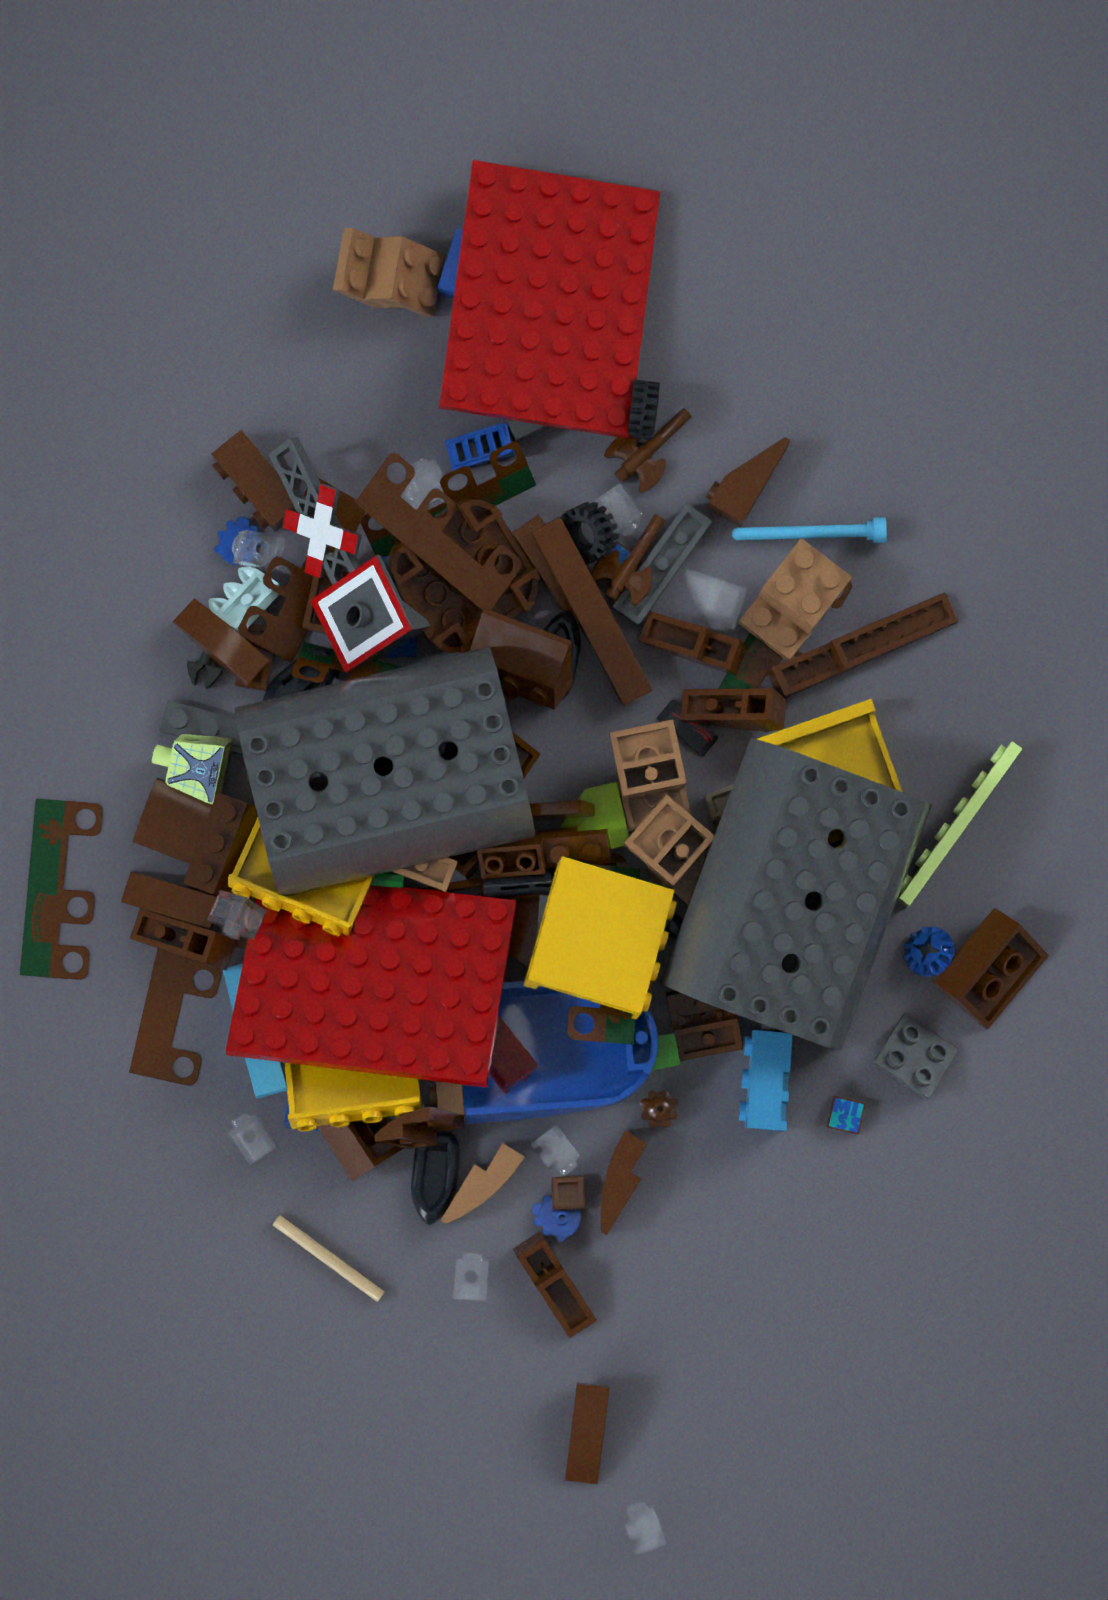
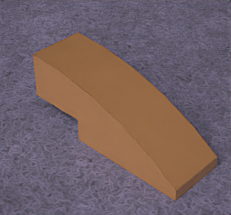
M502 1143L487 1170L474 1164L440 1221L447 1224L466 1215L484 1203L513 1175L525 1156Z

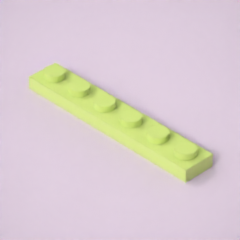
M1012 741L1007 747H1004L1002 744L998 747L990 759L994 763L988 773L982 770L971 785L976 790L969 800L963 796L953 810V813L957 816L951 825L947 823L942 825L934 836L938 843L933 850L929 851L926 848L915 864L920 868L913 877H910L908 874L906 875L900 891L901 894L897 899L899 903L906 908L911 905L1022 750L1020 746Z

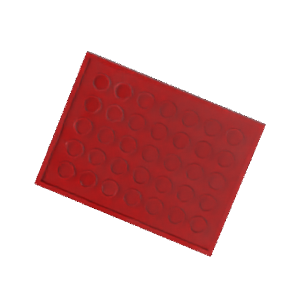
M473 160L438 409L628 439L630 436L628 434L632 393L634 380H637L660 191Z
M370 886L349 936L342 933L340 936H335L322 929L323 925L313 921L309 924L300 922L292 917L293 913L282 908L280 911L271 910L262 904V900L256 898L225 1050L228 1056L487 1088L517 909L516 900L407 887Z

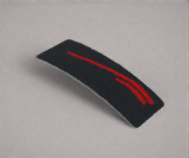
M671 700L658 715L657 719L661 722L673 719L676 735L699 755L704 756L716 743L718 736L703 724L680 721L681 705L675 700Z

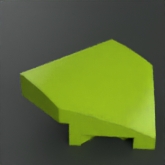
M617 782L584 789L578 800L592 803L595 816L566 818L560 828L578 826V831L608 829L611 850L625 847L623 844L629 838Z

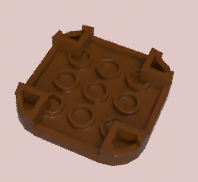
M462 499L455 502L456 512L442 530L447 537L482 566L498 545H505L522 561L521 569L491 611L512 619L523 611L528 612L535 605L534 600L538 593V580L541 579L537 569L532 567L501 517L503 514L495 505L480 499ZM448 507L435 515L434 518H443L447 514ZM398 541L391 549L387 558V571L401 599L428 620L430 627L424 630L422 634L434 647L448 653L470 651L483 611L401 541ZM506 554L497 556L494 562L496 571L502 575L509 574L513 569L511 557Z

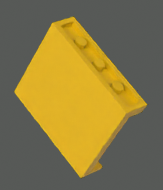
M872 698L757 739L803 754L902 792L874 715L876 709ZM834 829L828 835L829 845L843 840V833L840 829Z
M257 818L233 873L228 876V887H231V891L242 898L249 899L252 896L262 900V904L271 910L280 911L282 908L293 913L292 917L300 922L309 924L313 921L323 925L322 929L332 935L340 936L342 933L349 936L375 875L287 897L279 895L269 865L259 819Z
M562 856L557 863L523 986L535 990L538 986L632 1013V1018L636 1020L642 1014V1011L647 1012L650 1006L652 993L647 991L650 980L656 981L659 973L660 962H656L658 950L663 951L667 943L669 932L664 931L666 920H672L675 913L677 901L672 900L675 890Z
M285 1063L289 1105L288 1120L292 1129H297L301 1132L312 1131L317 1126L329 1124L331 1127H344L352 1121L363 1120L365 1123H375L381 1121L382 1117L396 1116L398 1118L408 1112L422 1108L419 1079Z

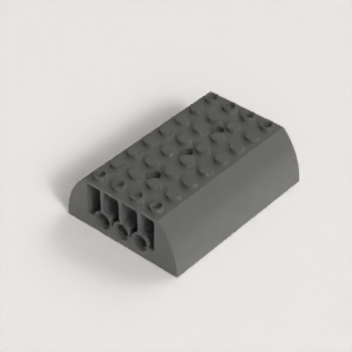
M490 646L235 707L239 740L269 865L279 895L287 897L535 836L530 803ZM452 742L457 746L458 754L454 759L444 760L440 757L438 750L442 743ZM381 757L389 758L393 763V770L387 776H380L374 771V763ZM323 773L327 776L328 786L325 790L316 792L310 788L309 780L313 774Z
M751 738L660 984L714 1007L825 1047L842 1050L932 804L803 754ZM834 829H840L843 833V842L838 847H831L828 843V835ZM816 891L820 895V904L817 908L809 910L805 906V897L808 893ZM787 954H794L797 957V966L794 970L785 972L781 965L782 959Z

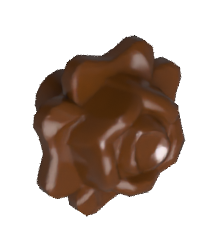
M667 1090L659 1093L650 1091L648 1099L644 1098L640 1102L643 1109L641 1118L645 1121L649 1120V1126L652 1128L657 1126L669 1127L671 1125L670 1119L674 1120L678 1117L676 1111L678 1101L674 1097L669 1098L670 1094Z

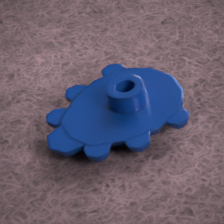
M245 517L237 518L236 523L231 520L227 521L226 526L228 529L218 532L220 541L219 545L214 548L215 552L219 553L224 561L232 565H243L249 561L257 560L258 556L254 552L256 551V546H259L261 543L259 538L254 537L257 527L255 525L249 527V520Z
M545 1196L543 1203L537 1202L532 1206L533 1214L538 1216L534 1220V1225H542L544 1227L542 1231L544 1236L552 1234L557 1236V1241L564 1242L565 1238L573 1235L580 1226L581 1215L579 1210L552 1211V1199L550 1196Z

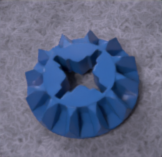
M934 925V927L922 926L921 930L916 933H910L911 938L904 944L905 956L903 957L909 969L917 975L930 977L940 974L950 965L954 956V943L946 931ZM929 943H931V946L939 953H928L925 958V955L918 949L928 947Z

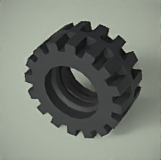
M634 380L628 426L629 437L653 440L660 391L659 382Z

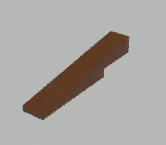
M557 517L531 531L620 702L625 706L653 691L561 517Z
M944 592L831 640L823 646L773 666L766 673L773 688L786 699L958 622V619Z

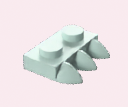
M241 567L238 569V575L244 583L243 585L235 582L223 584L224 593L228 600L223 598L209 599L210 610L238 633V627L250 606H257L265 610L279 595L263 584L264 573L253 567ZM272 579L275 585L280 586L278 582ZM253 615L248 619L247 628L259 615Z

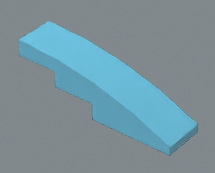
M243 963L228 967L227 971L223 970L232 1010H234ZM245 1058L256 1099L287 1091L281 1062Z

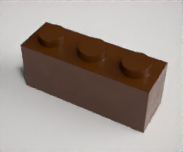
M240 430L211 453L216 461L212 467L223 480L228 477L236 485L232 491L243 504L249 501L256 509L252 515L264 529L270 526L276 532L283 526L286 509H296L278 473L244 432Z

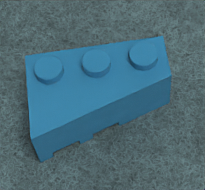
M752 1030L751 1037L745 1036L744 1056H750L749 1069L742 1070L741 1088L747 1089L746 1102L740 1101L738 1121H744V1128L787 1131V1121H785L786 1106L789 1100L788 1081L791 1067L792 1034Z

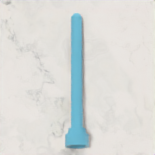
M873 517L872 521H866V524L735 528L732 532V537L735 540L866 537L867 540H873V543H886V517Z

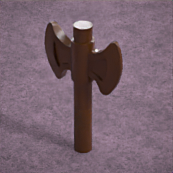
M685 408L681 409L654 435L653 440L650 439L644 446L641 445L639 448L636 446L638 438L628 437V439L618 437L604 453V457L607 459L620 458L624 460L621 467L614 473L615 476L623 483L629 476L632 477L637 473L640 478V493H644L654 487L664 473L666 460L662 458L657 461H651L650 459L678 429L692 418L691 414Z
M654 514L639 541L622 564L619 563L620 553L618 550H615L601 558L595 565L591 574L595 583L611 580L609 588L605 593L608 599L616 601L626 588L631 593L632 604L636 606L648 594L652 584V569L646 567L640 572L636 571L638 564L665 522L661 516Z

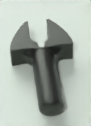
M202 651L201 658L195 663L187 661V669L190 680L195 686L198 672L206 666L208 677L205 688L208 689L219 679L223 670L216 668L213 659Z

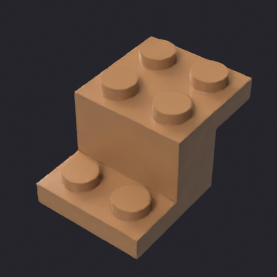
M344 228L333 291L375 309L405 308L424 317H434L438 296L437 287L441 278L445 255L404 236L373 237L355 228Z
M800 538L762 587L759 596L741 617L738 624L785 660H790L827 614L833 602L852 579V576Z
M673 719L610 732L609 736L616 764L615 771L628 832L635 831L666 794L691 815L685 788L687 782Z
M666 794L623 845L648 866L646 871L664 887L675 890L673 895L688 907L715 835Z

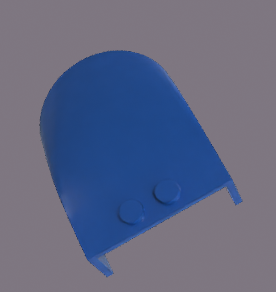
M524 981L504 982L487 1088L462 1085L465 1124L523 1120L607 1107L627 1099L647 1080L656 1060L658 1034L650 1010L648 1009L647 1012L642 1011V1014L635 1020L634 1045L573 1040L567 1034L569 1009L573 1006L600 1008V1004L538 986L536 990L523 986ZM581 1013L574 1018L573 1025L578 1033L588 1034L594 1027V1021L590 1015Z

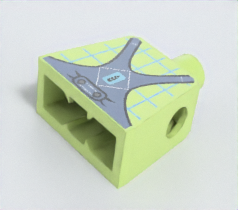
M181 734L174 741L172 748L157 744L153 752L152 763L168 767L167 785L213 805L217 792L222 794L233 739Z

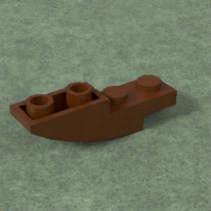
M578 826L537 831L534 837L477 850L481 879L545 874L547 869L557 867V863L562 856L586 864H611L612 861L608 829L578 831Z

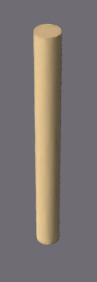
M281 1215L273 1223L275 1228L376 1302L385 1293L384 1290Z

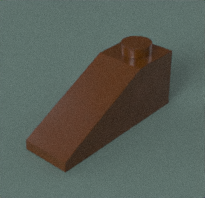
M784 437L725 475L721 483L715 481L706 498L710 499L708 509L741 528L786 452L790 439Z
M773 688L683 689L680 721L751 731H780L784 729L787 700Z
M141 908L130 936L131 940L227 971L237 940L220 933Z

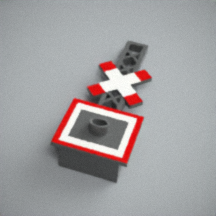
M290 438L270 452L269 456L296 509H286L283 528L310 538L304 573L324 578L326 571L332 583V586L315 596L310 602L344 672L348 673L361 664L380 660L429 628L428 620L401 599L380 555H376L363 565H360L356 554L359 553L362 535L342 528L335 514L340 490L320 483L299 438ZM289 451H291L294 457L293 468L288 466L284 457ZM302 480L308 486L306 496L300 490ZM329 546L335 547L334 553L330 552ZM343 566H346L350 572L345 577L342 576ZM358 608H359V611H360L359 620H358V618H357V610H358Z

